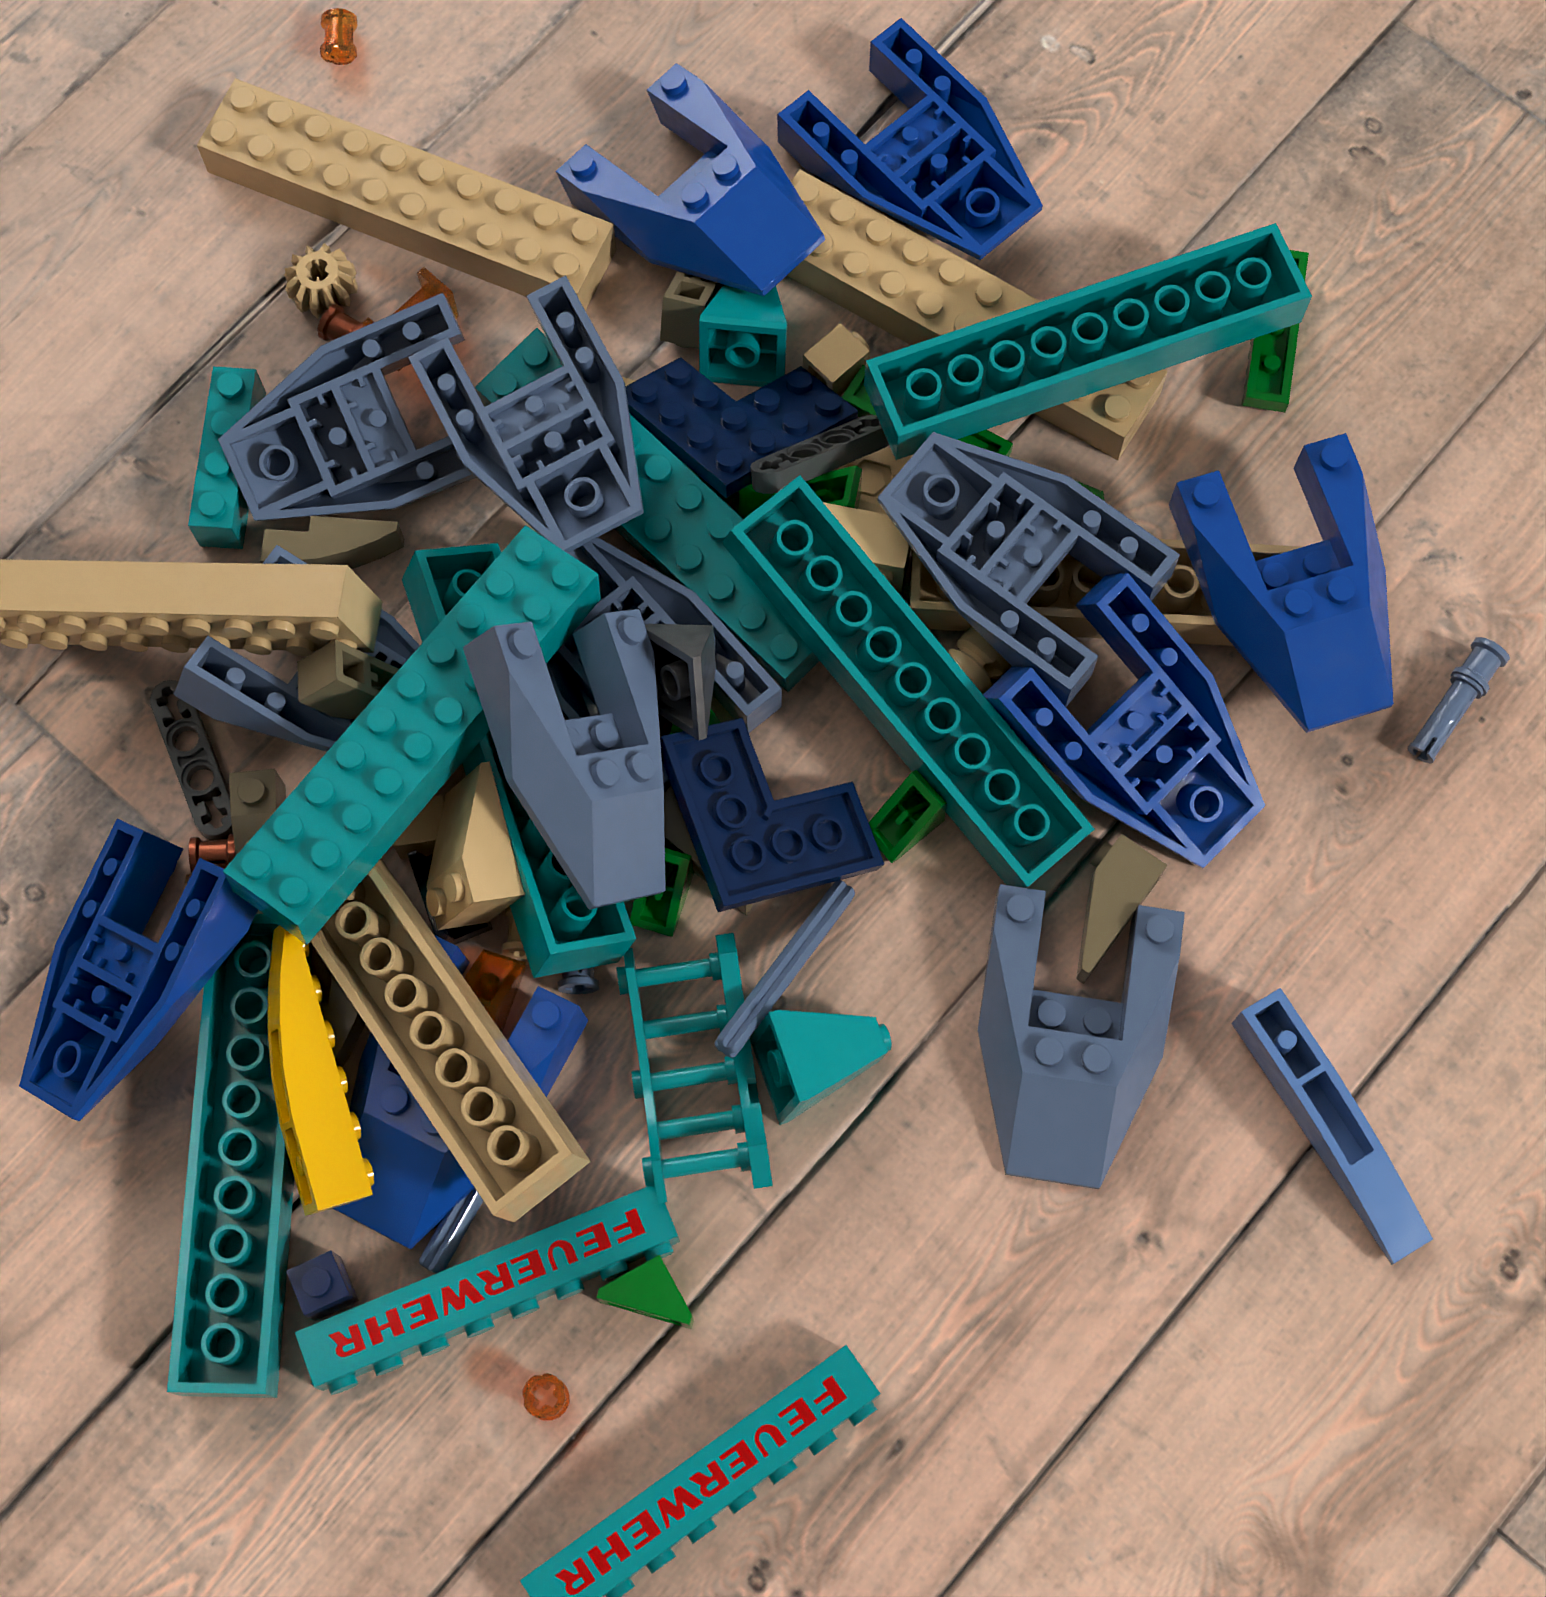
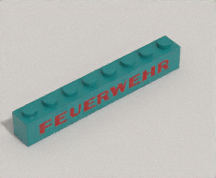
M655 1185L647 1186L296 1331L295 1335L314 1388L321 1391L329 1389L330 1394L334 1395L358 1385L356 1377L375 1370L376 1376L402 1367L404 1365L402 1358L420 1351L422 1357L442 1351L450 1346L447 1339L466 1332L467 1338L483 1334L495 1327L493 1320L511 1313L512 1318L517 1319L533 1313L540 1308L538 1301L556 1294L558 1300H563L585 1290L583 1282L601 1276L603 1282L617 1278L629 1272L627 1264L643 1257L646 1258V1261L658 1255L661 1258H665L674 1253L672 1245L679 1243L680 1240L666 1204H658Z
M845 1345L526 1575L520 1582L530 1597H622L635 1587L630 1579L646 1566L651 1574H653L674 1559L676 1555L671 1549L686 1537L690 1539L692 1544L696 1543L717 1527L712 1519L727 1507H729L734 1515L755 1500L757 1495L753 1488L767 1478L771 1480L773 1485L777 1484L798 1468L793 1461L797 1456L808 1448L815 1456L838 1439L833 1430L849 1419L852 1425L856 1426L878 1410L873 1401L880 1396V1392L848 1346Z

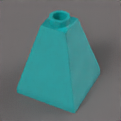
M723 285L701 313L699 320V372L711 382L763 387L785 375L787 321L776 286L765 296Z
M775 1010L766 1015L750 1037L779 1125L790 1122L877 1064L892 1048L891 1037L887 1027L884 1024H878L876 1017Z

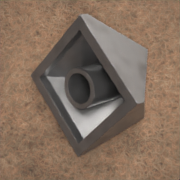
M645 625L654 651L658 714L698 741L707 738L716 670L713 625Z

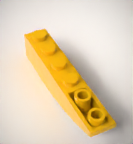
M279 925L274 929L268 979L270 1068L279 1124L304 1214L308 1216L373 1195L371 1186L374 1184V1173L369 1160L362 1157L358 1140L361 1138V1127L356 1114L349 1111L345 1094L348 1092V1081L343 1068L336 1065L332 1048L335 1046V1035L330 1022L323 1019L319 1004L322 1001L321 985L317 976L311 975L306 958L309 956V944L306 945Z

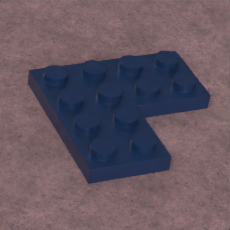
M681 357L625 386L629 413L679 460L725 498L752 484L750 466L756 460L858 418V410L802 366L738 401L731 398Z
M743 718L709 725L707 738L700 741L685 731L661 736L662 761L718 912L877 871L884 865L853 781L774 801Z

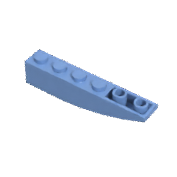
M1277 989L1241 1011L1231 1024L1391 1265L1433 1240L1409 1192L1358 1104L1282 989Z

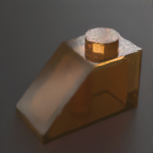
M483 949L464 979L499 1030L503 1032L525 972L526 962Z

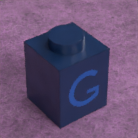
M332 1250L286 1271L304 1316L313 1321H317L359 1301L342 1258Z

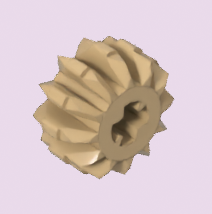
M324 243L320 250L315 252L307 245L306 255L303 257L292 254L291 262L293 266L285 268L284 276L287 281L285 289L288 297L295 301L297 308L302 313L311 309L312 314L318 319L323 310H328L333 304L350 307L351 300L349 295L357 293L358 285L355 280L357 273L353 263L347 261L346 255L341 249L331 252L330 247Z

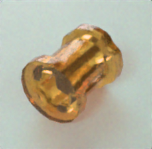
M341 8L326 10L322 13L320 22L324 29V43L320 46V55L326 62L336 65L352 63L357 57V48L353 44V32L358 26L357 16L353 12Z
M549 1373L531 1377L526 1382L522 1391L525 1409L531 1415L543 1421H553L560 1418L570 1404V1394L567 1386L558 1377ZM552 1385L556 1386L553 1390V1395L558 1399L557 1403L553 1407L545 1404L538 1410L537 1406L540 1400L535 1396L536 1391L540 1387L548 1390Z

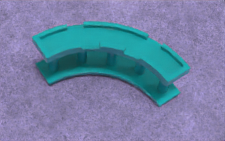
M734 933L715 935L718 952L709 953V958L636 969L633 948H629L624 955L625 966L616 967L620 995L629 994L640 1066V1070L631 1071L635 1099L644 1098L650 1157L642 1158L646 1187L655 1185L658 1204L667 1202L665 1179L741 1167V1172L751 1171L754 1189L773 1186L750 1039H748L736 1057H724L725 1062L651 1073L647 1039L719 1028L721 1033L744 1002ZM712 977L713 981L722 980L725 1004L716 1005L717 1010L644 1021L639 987ZM728 1080V1085L738 1084L740 1104L732 1105V1110L658 1122L654 1091ZM735 1129L736 1134L745 1132L746 1142L737 1143L738 1148L669 1159L662 1158L661 1140Z

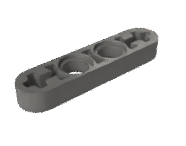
M877 415L856 418L756 460L750 466L753 490L763 494L778 493L799 475L805 481H809L889 446Z
M163 681L152 690L150 705L194 823L202 835L209 840L228 839L229 835L233 834L230 792L199 711L178 698L177 706L184 719L176 721L172 712L165 705L168 704L167 696L175 693L178 681ZM189 730L198 733L199 740L190 751H179L176 749L175 742L179 734ZM206 769L213 772V782L207 789L198 791L190 787L191 777L198 770ZM212 800L222 815H227L221 819L223 826L216 829L211 823H208L212 820V815L205 803Z

